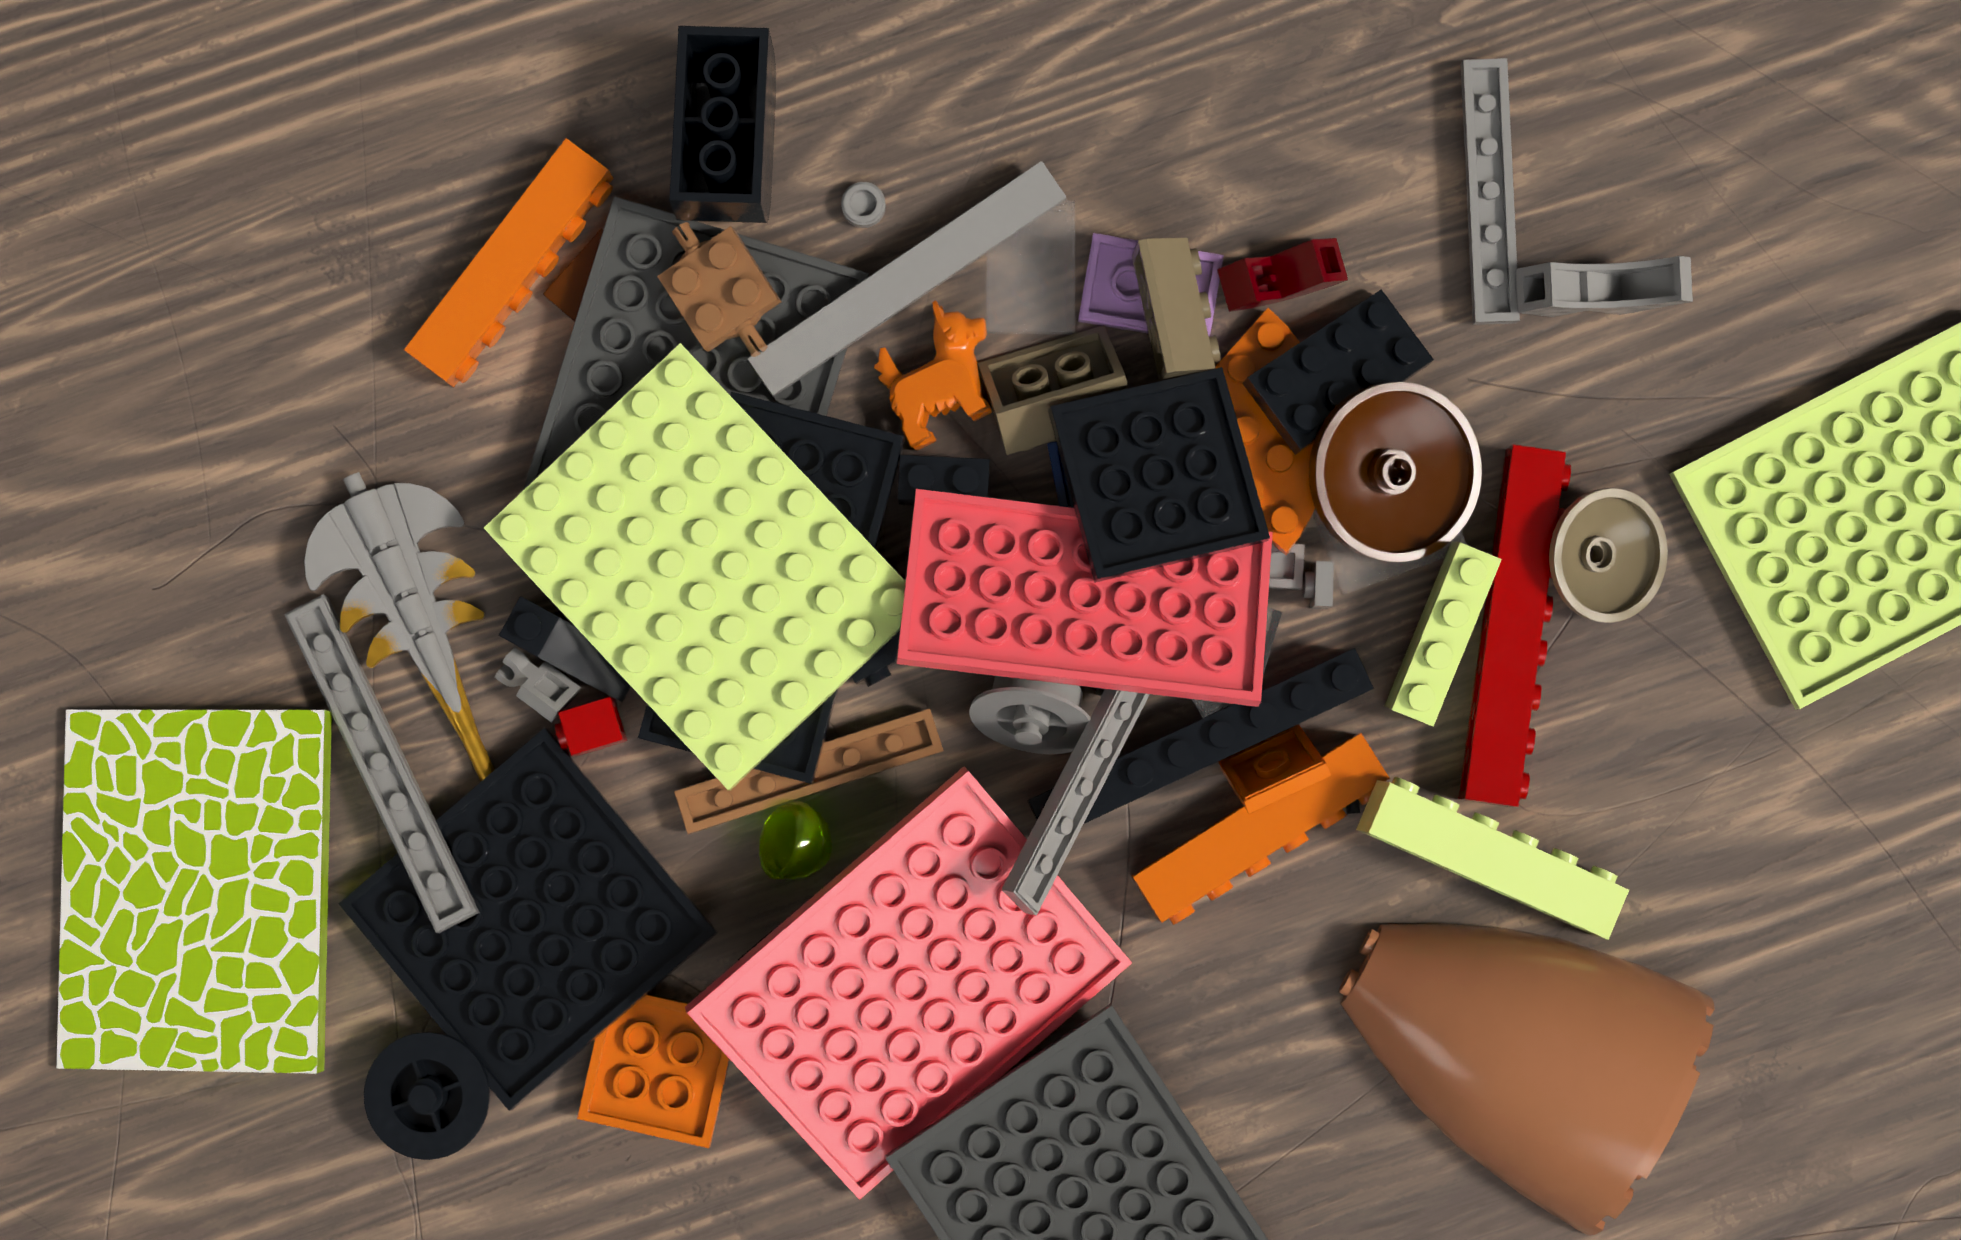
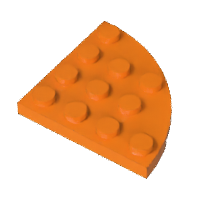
M1267 308L1215 366V369L1223 368L1267 529L1269 532H1273L1272 544L1283 554L1287 555L1303 534L1315 511L1309 486V461L1313 444L1295 455L1242 384L1247 377L1300 343L1288 326L1272 310Z

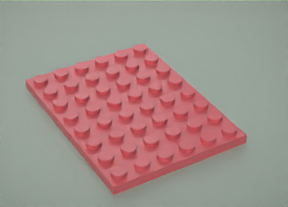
M965 766L685 1006L687 1014L859 1200L893 1171L885 1159L886 1154L1001 1078L1132 964L1129 958L1058 875L1037 916L1024 913L1001 890L1027 839Z

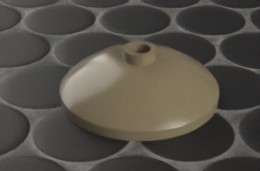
M1602 488L1590 491L1577 498L1560 517L1550 544V572L1559 596L1573 612L1591 621L1613 623L1636 615L1651 602L1663 581L1668 555L1665 531L1651 505L1633 492L1617 488ZM1591 548H1592V549H1593V557H1592V559L1590 560V551H1591Z

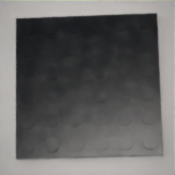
M543 728L436 820L480 913L441 933H436L398 853L338 903L444 1033L462 1042L477 1056L486 1072L490 1089L509 1111L516 1108L718 934V931L570 755L561 749L559 742L546 728Z

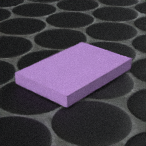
M1093 233L1078 322L1148 334L1132 260V254L1138 240ZM1198 251L1202 274L1196 275L1199 293L1206 291L1208 295L1211 318L1205 319L1208 336H1210L1220 280L1217 269L1222 268L1224 255Z

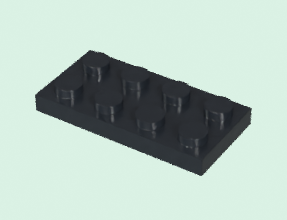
M1381 289L1247 377L1242 384L1296 455L1314 443L1316 435L1326 417L1350 394L1378 383L1405 382L1426 368L1434 359Z

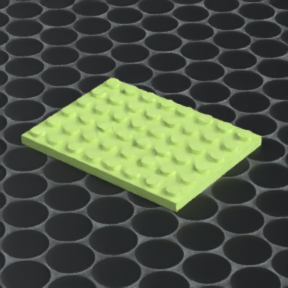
M1961 322L1669 474L1795 710L1813 703L1961 625Z
M681 343L484 527L490 536L727 790L735 787L900 631L905 580Z

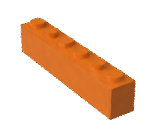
M566 138L408 343L404 351L453 388L459 381L465 383L477 369L479 362L475 359L485 346L493 347L503 335L506 329L503 323L512 311L518 313L528 303L533 293L530 290L533 283L540 275L544 278L554 269L559 260V256L556 254L566 240L571 243L580 235L586 225V221L583 219L593 205L598 208L606 201L613 189L610 183L614 179L609 169Z
M1362 733L1355 734L1322 755L1330 771V777L1250 814L1244 806H1241L1133 874L1131 878L1158 921L1163 923L1169 919L1175 925L1195 912L1192 904L1207 895L1210 901H1213L1232 889L1233 885L1230 880L1245 871L1248 877H1251L1271 864L1267 856L1283 847L1285 852L1288 853L1309 840L1305 832L1319 823L1324 829L1337 823L1347 816L1343 808L1357 799L1361 805L1368 803L1377 780L1386 782L1390 777Z

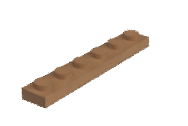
M929 708L825 742L813 784L753 769L731 790H727L717 778L674 791L687 834H692L941 753L944 750Z

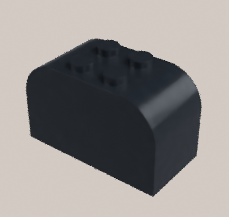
M678 26L669 198L678 221L768 223L772 193L776 107V63L769 28Z

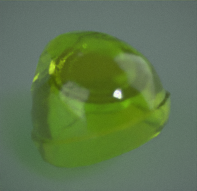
M801 801L786 803L775 809L767 818L760 835L759 857L764 872L770 878L778 880L804 878L820 870L828 862L832 852L830 829L823 816L814 808Z

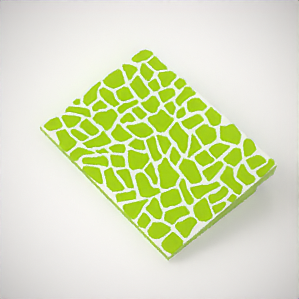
M66 710L57 1069L317 1074L324 1071L332 714L330 711Z

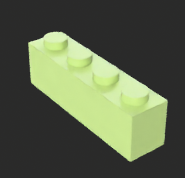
M1451 541L1385 707L1434 727L1502 559L1461 542Z

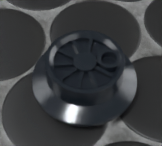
M434 1032L410 1034L388 1045L371 1065L364 1086L365 1111L374 1132L392 1150L414 1159H439L452 1155L464 1148L481 1130L490 1104L488 1078L477 1056L466 1045L455 1038Z

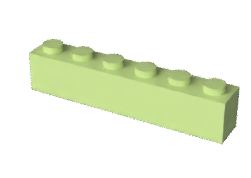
M1394 777L1392 783L1377 780L1356 830L1584 932L1609 940L1629 892V889L1615 884L1617 875L1596 866H1592L1591 871L1588 872L1576 866L1579 858L1556 848H1553L1551 854L1536 848L1539 840L1514 830L1510 837L1497 831L1499 822L1474 812L1472 819L1457 813L1459 804L1439 795H1434L1432 801L1417 795L1419 786L1399 777Z

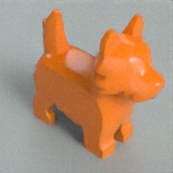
M936 300L932 302L934 314L933 340L936 350L934 360L903 375L884 347L880 348L879 362L874 365V369L881 373L878 377L879 381L889 389L891 407L894 413L902 420V431L909 445L917 451L937 441L933 432L926 428L930 415L937 417L942 412L945 416L948 415L950 410L956 412L960 406L973 421H977L992 413L988 402L982 396L977 360L974 355L975 346L986 338V321L982 317L966 318L964 314L958 311L945 312L942 305L939 306Z

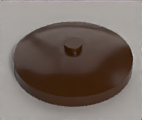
M1386 382L1370 385L1359 389L1342 400L1321 425L1314 440L1309 461V486L1312 500L1327 530L1349 550L1361 556L1380 561H1413L1442 549L1466 525L1476 505L1481 486L1482 464L1479 445L1473 429L1464 414L1441 393L1429 387L1410 382Z

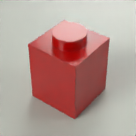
M607 697L558 712L561 723L555 724L556 735L561 749L569 748L571 756L577 757L628 741L615 698Z

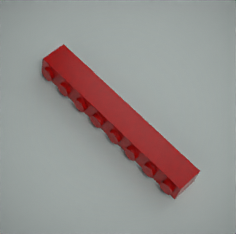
M1514 444L1505 451L1491 554L1502 560L1485 599L1458 800L1519 807L1520 799H1526L1528 794L1530 775L1523 771L1525 756L1532 755L1535 745L1536 731L1534 728H1529L1531 712L1532 710H1538L1541 700V684H1535L1537 667L1544 666L1547 655V640H1541L1543 622H1550L1553 611V596H1547L1549 578H1552L1549 550L1555 527L1565 511L1564 508H1559L1561 490L1567 491L1571 477V465L1565 464L1566 452Z

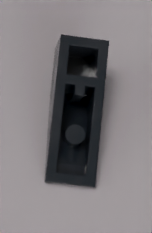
M521 596L519 597L498 636L623 702L631 686L573 624Z

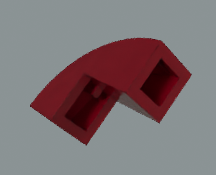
M1337 238L1312 239L1269 257L1244 258L1217 269L1229 312L1282 302L1348 281Z

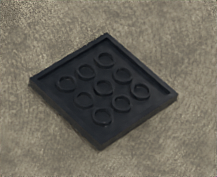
M1222 367L1050 406L1048 413L1094 583L1264 543L1270 539Z

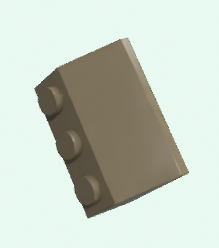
M1188 238L1138 240L1132 254V260L1158 381L1215 369L1214 362L1221 360L1216 335L1208 336L1205 319L1211 318V309L1206 291L1199 293L1196 275L1202 274L1197 248H1189Z
M1104 325L978 363L995 423L1007 455L1019 451H1027L1036 446L1056 441L1048 413L1050 406L1128 389L1125 373Z

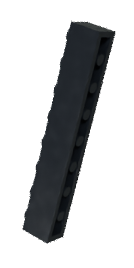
M1351 649L1263 690L1258 707L1233 704L1117 758L1084 824L1373 690L1374 687L1356 649ZM1053 789L1027 800L1036 821Z

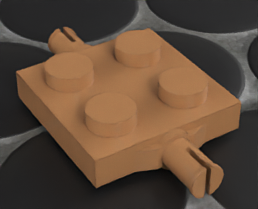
M688 222L680 224L679 226L683 232L676 227L672 233L686 253L683 254L679 262L657 277L704 350L709 352L725 340L740 336L752 357L760 355L759 350L764 352L768 346L754 326L763 314L781 303L778 295L733 227L729 226L711 240L700 243Z

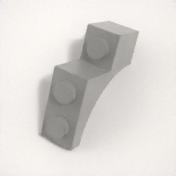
M1675 256L1648 261L1610 264L1548 262L1516 269L1518 313L1556 317L1583 311H1594L1624 315L1693 302L1691 257Z

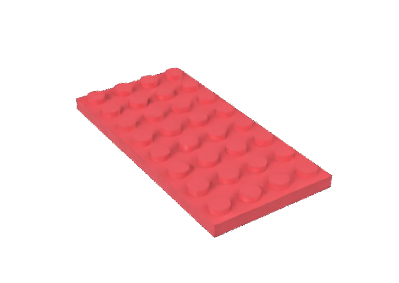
M916 489L896 664L1258 707L1262 696L1273 532H1269L1270 539L1264 543L1094 583L1074 508Z

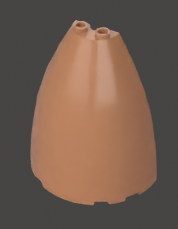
M1444 923L1381 924L1378 931L1370 929L1359 950V953L1366 956L1358 972L1353 969L1348 971L1339 988V993L1344 995L1340 1002L1341 1006L1374 1055L1410 1100L1457 1147L1522 1196L1574 1229L1589 1236L1601 1232L1606 1223L1602 1219L1605 1216L1616 1219L1632 1200L1634 1190L1630 1186L1634 1180H1640L1642 1177L1647 1179L1683 1115L1700 1075V1072L1696 1071V1065H1694L1696 1056L1701 1057L1705 1054L1712 1037L1714 1025L1706 1021V1015L1711 1016L1715 1010L1712 998L1693 987L1642 965L1560 938L1501 927Z

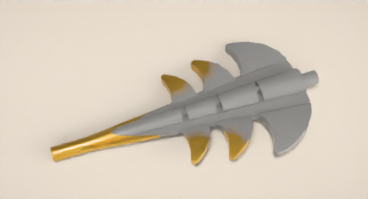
M359 472L349 475L343 481L351 498L327 512L316 524L308 539L304 559L308 586L311 591H316L324 581L334 574L353 569L360 572L363 578L349 591L341 609V632H349L363 618L375 614L386 615L389 623L373 638L368 650L367 667L374 668L388 656L401 651H408L463 742L481 782L495 769L479 736L446 633L460 624L482 620L484 612L471 604L459 600L436 601L434 596L435 590L442 584L458 578H473L475 571L462 559L449 553L436 551L420 552L418 546L419 541L427 534L447 527H463L464 520L458 510L446 498L430 488L411 483H394L377 489L367 490Z

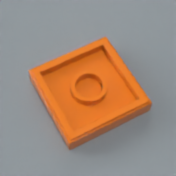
M1299 724L1218 761L1224 776L1249 814L1331 776L1327 763Z

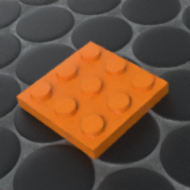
M647 994L595 1039L577 1119L710 1148L730 1059L687 1014L685 1006L689 1003Z

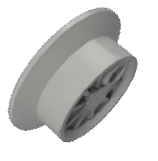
M995 676L993 689L985 691L973 699L969 710L972 723L987 737L1017 750L1039 754L1073 752L1091 718L1081 708L1083 692L1080 686Z

